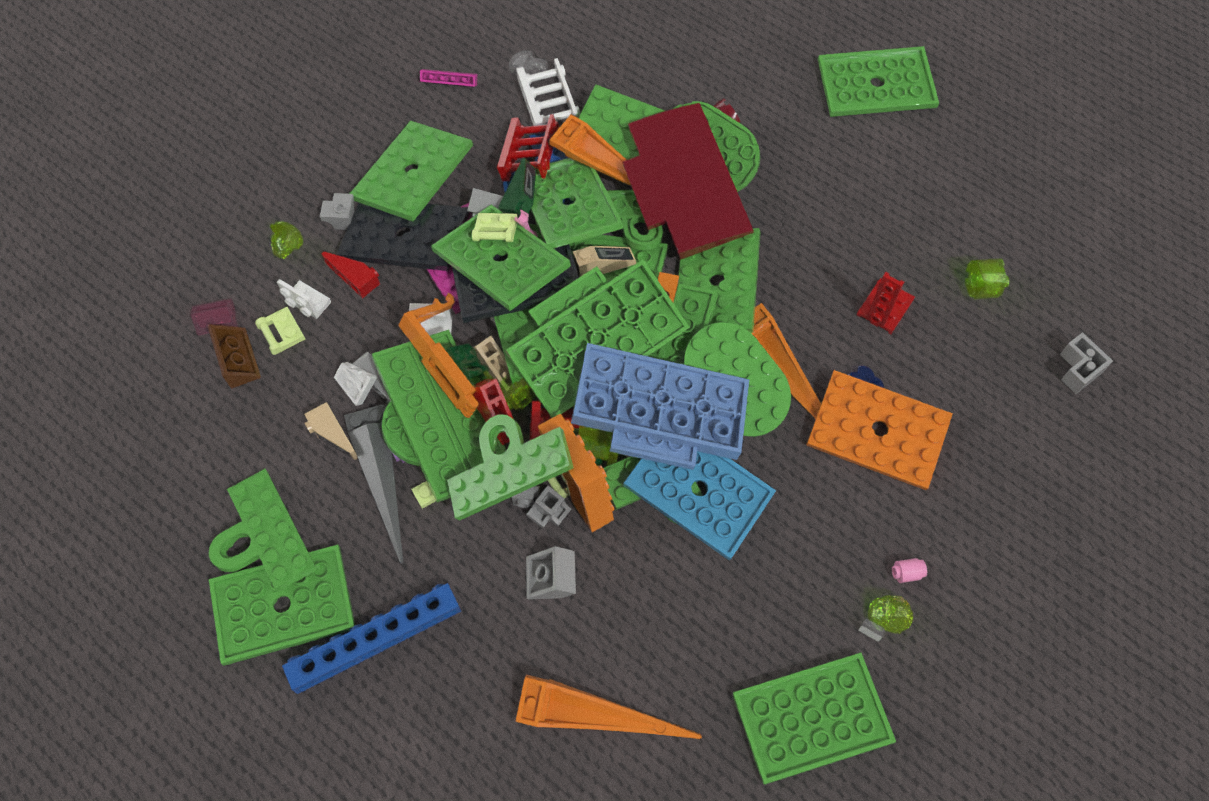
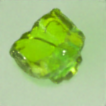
M284 221L270 224V228L274 232L271 236V249L276 257L287 258L294 249L297 250L303 245V236L294 225Z
M886 595L876 598L871 602L868 609L869 621H872L873 626L878 632L888 631L901 634L902 631L907 630L911 626L913 612L910 604L902 596Z

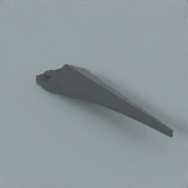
M382 404L346 414L344 418L348 435L399 562L403 564L393 454L385 443L382 434V419L386 409L385 405Z

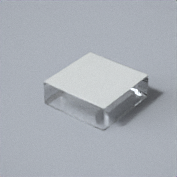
M865 619L858 631L876 641H879L886 631L868 619Z

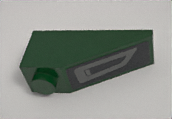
M525 158L522 159L498 206V209L504 214H517L518 218L521 215L520 210L529 214L534 204L537 169Z

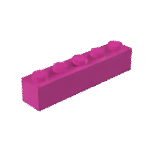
M422 69L420 70V82L475 87L477 86V74Z

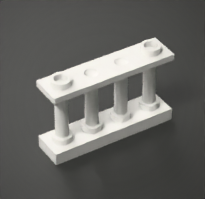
M558 58L554 59L555 69L531 75L529 73L526 74L523 67L516 68L517 79L533 126L546 125L548 123L550 115H540L541 109L567 103L569 110L555 113L556 121L566 119L570 114L577 118L580 116L579 107L575 106L564 77V66L560 65ZM554 76L558 77V83L530 88L529 84L531 82ZM561 89L564 94L562 97L542 102L535 101L534 99L537 95Z

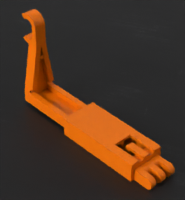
M448 293L445 299L447 303L442 304L439 302V299L435 298L431 305L404 313L398 326L423 357L421 362L455 407L466 418H470L478 406L477 400L472 395L476 389L440 343H435L420 324L452 308L455 299L453 295Z

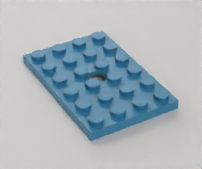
M698 451L693 470L641 459L623 484L628 490L728 560L733 557L776 492L775 489L730 458ZM698 481L705 483L707 493L704 496H696L691 489L692 483Z

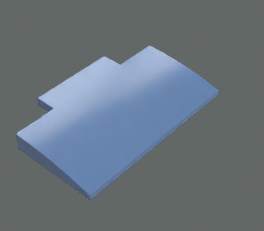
M587 343L571 424L612 432L610 452L687 469H694L697 451L737 460L742 452L749 379Z

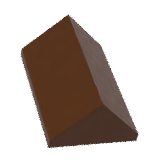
M209 324L208 329L221 373L230 388L232 389L260 379L261 375L246 328Z

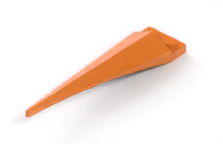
M570 114L550 139V145L564 152L565 156L631 186L622 163L627 159L607 143L586 122Z
M760 303L755 307L754 331L752 334L785 374L790 386L791 395L816 419L821 403L773 316Z
M530 675L525 676L516 722L535 727L610 730L695 739L702 738L700 733L560 682Z

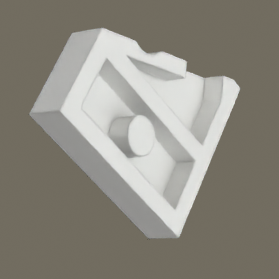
M349 362L341 363L334 376L355 406L363 404L377 379L375 375Z

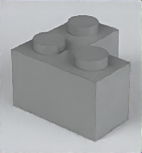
M1082 332L1068 343L1060 354L1072 366L1061 381L1077 394L1101 375L1113 360Z

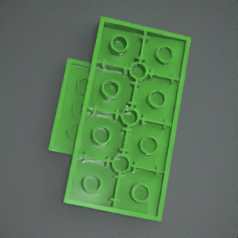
M643 259L610 282L606 280L596 266L529 310L528 313L539 328L506 349V354L550 417L553 418L563 414L575 405L587 343L649 356L690 327Z

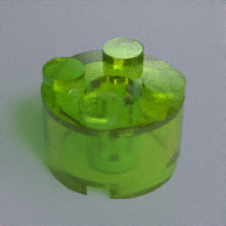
M1003 259L971 260L968 263L966 272H969L968 278H965V286L970 297H974V299L999 298L1003 294L1005 287L1009 286V277L1005 274Z

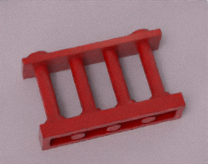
M554 114L550 115L547 125L524 127L521 125L519 118L511 119L497 165L502 182L510 181L511 174L520 165V163H515L518 158L538 157V161L529 163L536 169H539L541 178H546L547 170L550 169V159L553 151L550 139L560 128ZM545 132L544 137L522 138L524 134ZM542 144L541 149L518 151L521 146Z

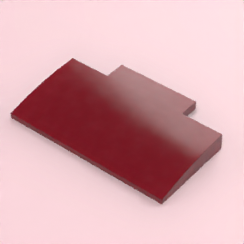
M700 103L671 109L628 123L629 131L639 156L622 162L648 230L666 224L680 260L754 233Z

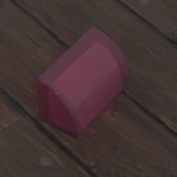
M232 299L192 307L190 316L197 335L209 333V324L237 327L236 310Z

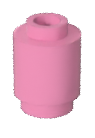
M917 558L896 561L892 567V575L899 583L917 581L927 576V567L924 560Z

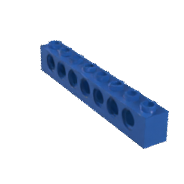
M449 584L436 585L432 588L431 592L425 595L418 594L411 599V602L405 605L398 604L391 609V612L385 615H376L371 618L370 622L364 625H356L350 629V632L344 635H336L329 640L330 642L322 646L316 645L302 656L297 655L287 661L288 663L282 665L292 691L299 694L461 612ZM434 601L439 602V606L436 609H429L430 603ZM414 611L419 612L416 619H408L410 613ZM398 622L396 629L388 630L390 623ZM371 632H378L376 639L368 641V636ZM351 642H357V646L353 651H347V647ZM336 652L335 659L327 662L328 654ZM315 663L314 669L311 672H306L307 665Z

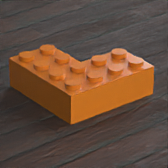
M559 414L538 426L540 436L558 427L564 430L574 468L561 475L566 481L571 502L591 532H594L614 520L612 511L615 509L610 501L612 497L608 491L610 487L605 479L607 475L601 465L597 466L595 464L596 459L590 450L586 451L581 436L574 434L571 422L569 420L565 421L562 415Z

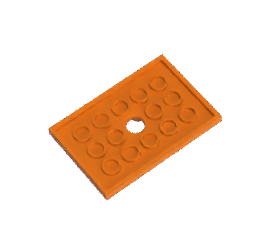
M834 370L806 446L927 490L953 413ZM875 422L885 423L888 428L887 434L877 436L874 434L872 425Z

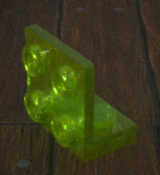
M487 370L483 372L487 379H494ZM523 378L514 382L507 392L499 384L509 409L513 408L517 413L536 398Z
M579 425L578 434L584 441L586 451L590 450L595 458L605 460V467L616 463L618 453L610 452L612 432Z

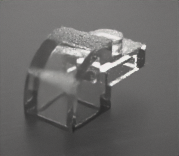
M528 50L516 53L509 61L510 75L517 76L516 68L520 67L524 68L526 74H535L548 70L547 60L533 57V52Z

